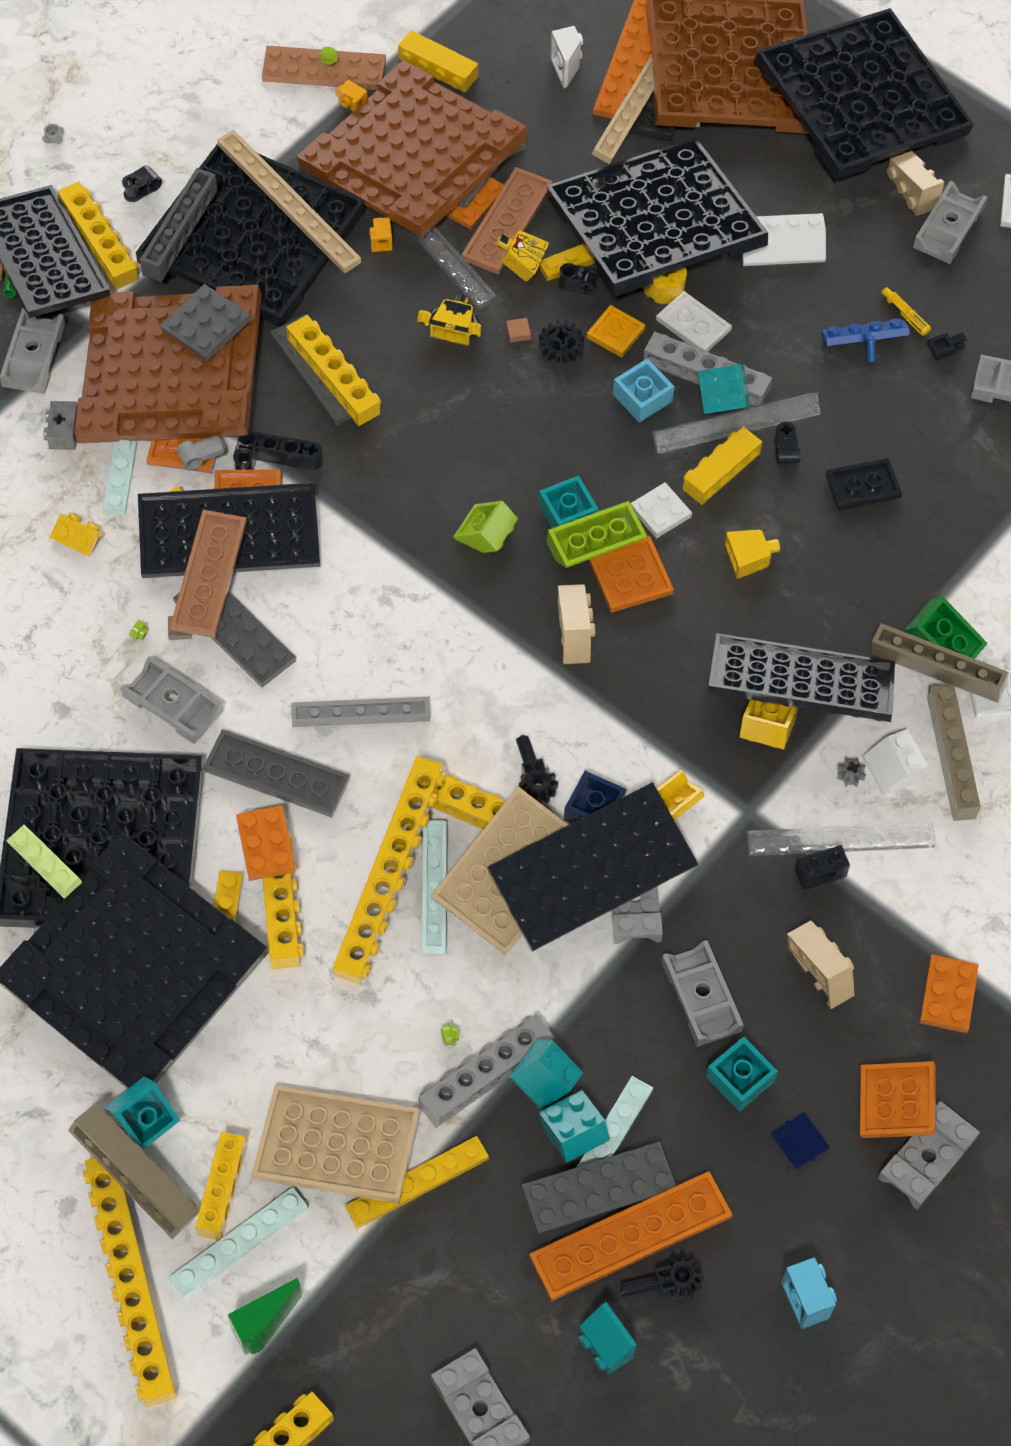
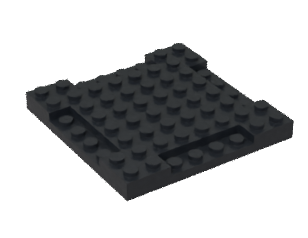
M891 8L757 50L754 63L772 89H779L817 144L815 148L816 153L835 180L870 169L871 164L909 150L933 142L937 146L967 136L974 125Z
M696 137L546 186L547 199L562 221H567L597 264V272L614 296L651 285L655 276L727 253L732 258L768 245V231Z
M217 143L199 167V169L216 175L217 192L166 276L173 279L176 275L201 287L206 284L214 291H216V287L258 285L262 295L259 318L280 327L286 323L301 302L304 290L328 256ZM257 153L341 238H346L365 211L364 199ZM179 195L137 249V263L140 264V258Z
M16 748L0 863V927L34 928L35 925H42L64 900L6 841L23 825L40 839L80 880L91 870L90 866L122 831L155 857L163 867L190 887L204 766L202 755Z
M121 831L90 866L91 870L81 880L82 883L63 900L29 940H24L1 965L0 985L128 1090L143 1077L154 1081L156 1084L266 957L269 950L267 946L233 919L226 917Z

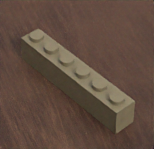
M882 623L872 640V655L885 660L895 661V664L947 684H954L955 687L998 703L1007 685L1009 672Z
M954 684L931 686L927 700L953 821L976 819L981 805Z
M97 1103L92 1105L73 1122L68 1131L171 1239L176 1237L199 1214L196 1204L179 1190L178 1185L162 1172L157 1163L150 1160L142 1147L135 1144L127 1136L126 1131L121 1126H118L110 1118L108 1112Z

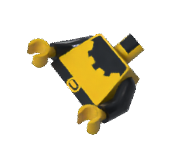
M457 295L455 301L443 300L441 305L436 306L429 312L420 310L416 322H424L425 326H428L430 323V337L468 346L472 334L481 337L482 327L479 318L473 313V306L467 304L468 298L464 295Z

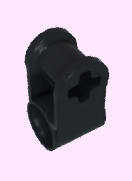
M144 165L135 172L126 175L122 179V185L125 188L123 192L125 200L137 202L148 194L157 191L162 185V179L148 165Z
M565 263L559 270L558 285L565 291L593 295L596 292L595 283L599 278V273L592 267Z
M781 422L777 426L774 439L777 464L800 463V447L796 428L791 422Z

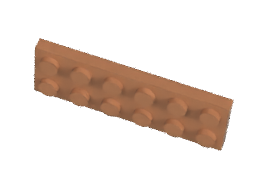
M266 46L262 71L263 82L339 87L347 80H350L363 89L378 90L377 83L384 76L386 54L337 51V62L332 65H325L322 63V59L318 57L321 49Z
M515 167L463 251L461 260L499 275L505 266L501 261L505 249L496 245L499 236L504 234L511 239L517 231H526L547 196L546 186L553 184V181Z
M208 510L202 511L170 624L172 631L210 638L216 637L247 524L246 517Z

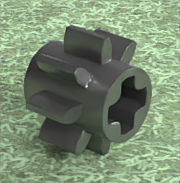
M846 758L845 765L839 764L837 770L840 772L838 780H843L846 787L848 785L858 787L859 780H865L866 774L863 772L866 765H861L858 758L851 760Z

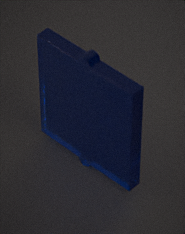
M805 1112L791 1121L787 1120L785 1125L771 1133L795 1169H798L810 1160L815 1161L818 1155L830 1148Z

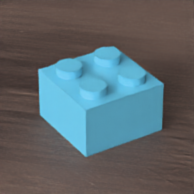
M647 358L614 379L613 395L640 423L673 402L674 386Z
M815 1257L787 1267L781 1281L801 1329L829 1319L836 1305L835 1302H837L832 1287L828 1288L825 1282V1270L822 1264H817Z

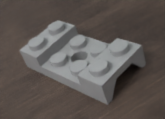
M950 181L916 235L913 248L951 264L968 231L984 210L988 197L985 195L976 199L961 194L955 183ZM952 217L956 221L950 222L946 218Z
M22 308L0 374L2 387L44 394L49 379L48 370L57 342L61 341L65 328L64 315L59 314L53 320L38 317L29 318L24 308ZM33 345L38 347L34 351L27 350V348Z
M981 354L971 398L991 403L993 398L1011 402V361Z
M151 656L146 659L143 670L131 684H125L121 687L122 697L139 708L143 706L173 726L176 733L193 744L197 742L223 712L221 702ZM168 694L178 696L174 701H167L165 699Z
M658 887L641 895L640 901H629L611 911L614 944H619L629 938H649L656 943L662 941L663 933Z
M707 940L701 942L693 950L678 955H662L661 963L669 982L674 986L697 1047L742 1032L744 1024ZM698 987H706L709 990V994L707 996H700L696 993V989Z
M940 1101L936 1106V1135L912 1136L880 1172L878 1179L897 1187L908 1196L913 1207L918 1210L974 1143L980 1132ZM925 1151L931 1152L935 1160L933 1162L924 1161L922 1153Z
M476 1348L431 1375V1381L470 1446H522L529 1443L530 1436L501 1394ZM478 1403L486 1405L487 1413L483 1416L475 1415L472 1410L474 1405Z

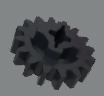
M556 320V325L548 323V329L542 328V334H539V349H542V355L548 354L547 360L555 358V363H558L559 360L567 363L568 358L574 361L575 355L580 356L581 350H584V335H581V328L575 330L574 323L569 326L566 320L564 324H560L559 320Z

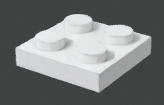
M666 482L630 503L637 517L656 539L691 518L692 512Z

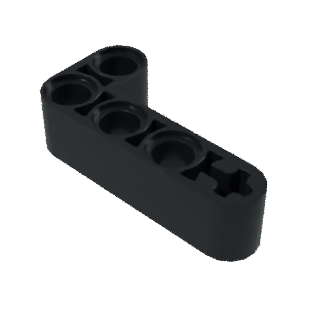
M248 430V435L238 437L233 454L235 470H254L257 460L309 470H316L323 464L322 448L316 442Z

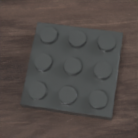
M204 284L166 319L160 327L164 333L207 362L251 320L249 313Z

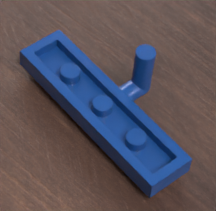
M891 319L889 322L882 323L873 321L866 325L851 324L849 327L843 328L834 326L829 327L828 330H821V338L826 346L866 341L868 362L875 361V340L909 335V327L901 319Z

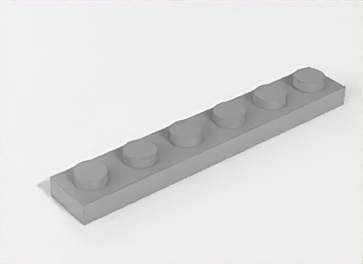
M429 697L291 703L292 727L430 721Z

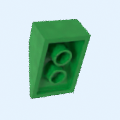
M944 596L929 600L904 630L905 633L973 659L988 644Z
M298 1278L227 1314L231 1329L245 1355L248 1353L256 1354L265 1348L264 1345L271 1340L301 1299L302 1293Z

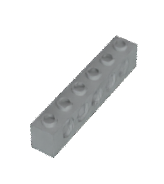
M655 331L644 350L643 361L648 358L656 368L700 385L698 371L707 370V368L713 369L738 365L724 357L716 356L704 349H698L686 342H680ZM745 366L750 405L760 409L770 391L772 377Z
M538 1016L532 1019H525L519 1024L518 1029L512 1033L508 1031L503 1034L495 1045L484 1047L480 1051L479 1056L473 1060L471 1058L467 1059L460 1065V1069L454 1073L449 1072L445 1074L434 1087L428 1086L421 1091L418 1097V1105L435 1128L509 1078L537 1039L555 1040L553 1034ZM522 1039H527L531 1043L529 1045L524 1046L521 1045L519 1041ZM505 1052L509 1053L511 1057L509 1059H502L499 1055ZM483 1066H488L492 1070L488 1073H483L479 1069ZM462 1080H469L472 1084L464 1087L459 1083ZM444 1093L450 1094L452 1096V1098L447 1101L442 1100L439 1097Z

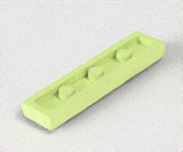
M25 825L6 840L64 899L82 883Z

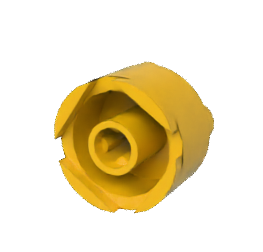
M686 267L653 277V284L643 287L645 294L653 298L657 303L670 304L685 291Z

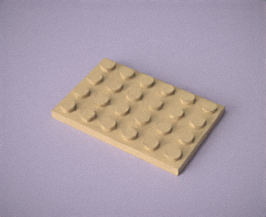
M517 787L432 893L431 898L506 956L522 936V933L492 880L487 867L568 825L520 787Z
M275 1085L251 1175L252 1179L399 1204L419 1120L420 1108Z

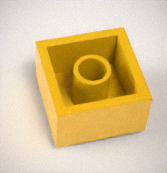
M750 700L743 715L740 738L784 749L795 724L798 707H786L780 704Z

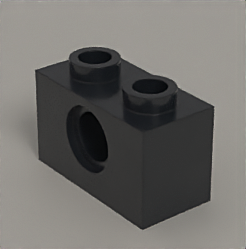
M842 845L798 858L794 871L802 889L806 890L847 877L850 863Z

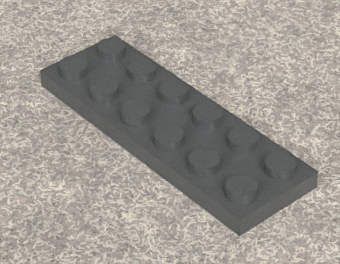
M305 314L270 331V335L329 418L337 426L351 419L350 415L287 340L286 326L308 315Z
M228 592L216 637L211 639L263 688L296 662V656ZM179 593L173 597L175 604L177 603Z
M223 729L203 766L204 772L331 818L350 780L349 774Z
M657 1142L520 1186L536 1235L645 1201L676 1187L661 1143Z

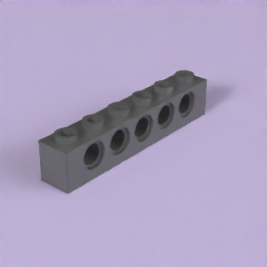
M199 168L195 169L140 258L143 276L162 282L217 192L215 174Z

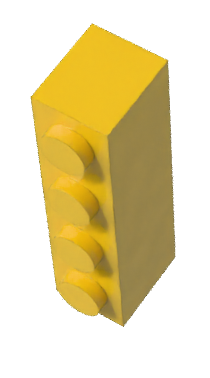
M412 30L398 45L399 60H405L455 89L466 92L478 78V63Z
M742 427L737 432H732L724 444L717 445L709 457H704L694 470L691 469L685 474L683 490L703 505L760 455L762 441L745 427Z

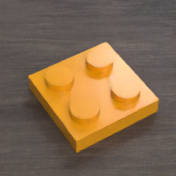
M610 305L587 332V338L622 358L645 331L646 325Z

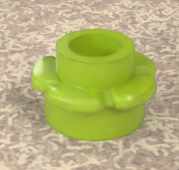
M323 47L321 53L318 54L319 59H322L321 61L325 65H332L338 60L337 51L332 47Z
M138 620L129 632L134 641L137 639L142 640L149 630L146 628L147 622L143 623Z
M450 1022L446 1026H441V1037L445 1046H455L456 1041L459 1040L457 1026L452 1027Z

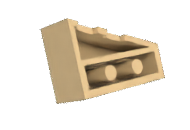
M910 151L890 158L887 174L896 184L899 194H902L905 198L908 208L912 209L914 214L918 216L933 210L941 197L944 181L942 179L937 180L934 177L935 173L932 170L927 171L923 167L925 163L915 153Z
M585 584L558 586V611L562 630L563 664L590 663L591 637H595V624L590 623L593 622L592 608H588L591 606L590 593H586Z
M809 921L787 933L789 950L805 973L810 971L817 981L814 983L818 991L823 989L828 996L827 1004L830 1009L855 996L853 963L848 957L845 958L840 953L836 943L830 942L821 927L817 928L812 921Z

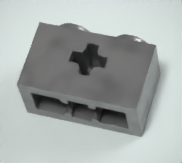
M50 401V409H46L45 414L48 427H44L43 437L44 440H47L49 449L75 450L76 437L74 435L77 401Z

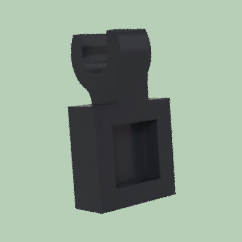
M963 332L952 337L944 333L928 339L927 345L935 360L955 354L956 349L964 348L966 346L964 341L967 338Z

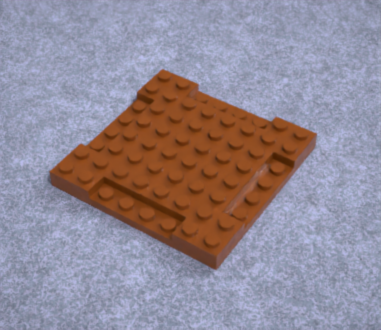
M646 0L648 32H650L652 52L653 99L656 125L696 127L697 122L774 126L775 132L809 134L779 89H772L754 63L757 50L807 35L804 0Z
M403 60L377 83L378 90L329 134L325 132L320 134L297 155V161L300 169L327 184L364 199L365 206L386 218L390 217V220L422 238L528 138L527 126L496 109L493 112L487 111L435 83L434 76Z
M259 286L216 287L217 293L249 313L251 320L207 362L164 333L160 327L193 294L136 297L134 292L110 293V296L92 300L88 323L90 337L82 397L78 398L74 435L77 442L97 443L118 442L120 440L139 441L202 438L215 435L218 437L248 435L262 296Z

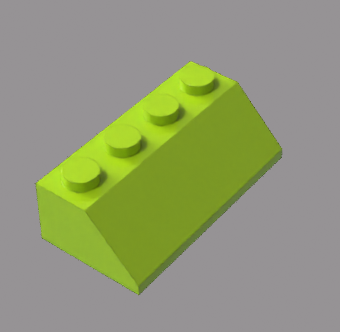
M627 501L549 529L547 545L555 561L567 568L647 539V535L630 502Z

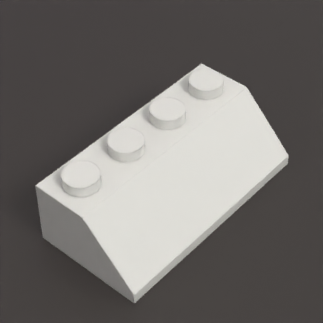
M823 213L758 216L757 218L768 231V245L741 254L743 266L825 262L826 229Z

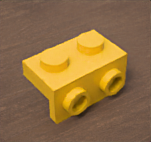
M69 512L68 515L60 513L49 538L90 557L98 538L104 537L105 533L99 530V525L90 521L86 524L80 521L82 517L72 512Z
M679 770L657 788L674 821L705 797L702 789L687 780L686 773L683 770Z

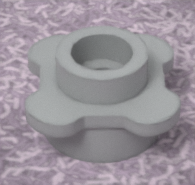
M48 124L44 128L43 142L61 143L64 129L57 124Z

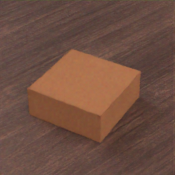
M527 318L506 321L510 343L531 340Z

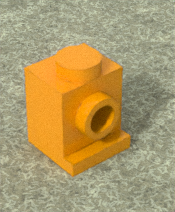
M350 80L340 85L335 92V95L339 98V103L344 108L352 110V113L367 100V90Z
M390 217L373 219V227L369 228L371 251L392 250Z

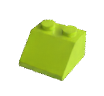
M503 501L475 504L453 537L457 541L482 553L496 552L503 546V541L507 535L513 531L514 524L518 518Z

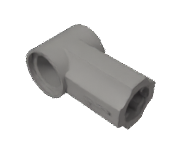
M217 435L196 443L193 441L183 442L176 450L187 470H194L200 467L203 461L224 454L222 443Z

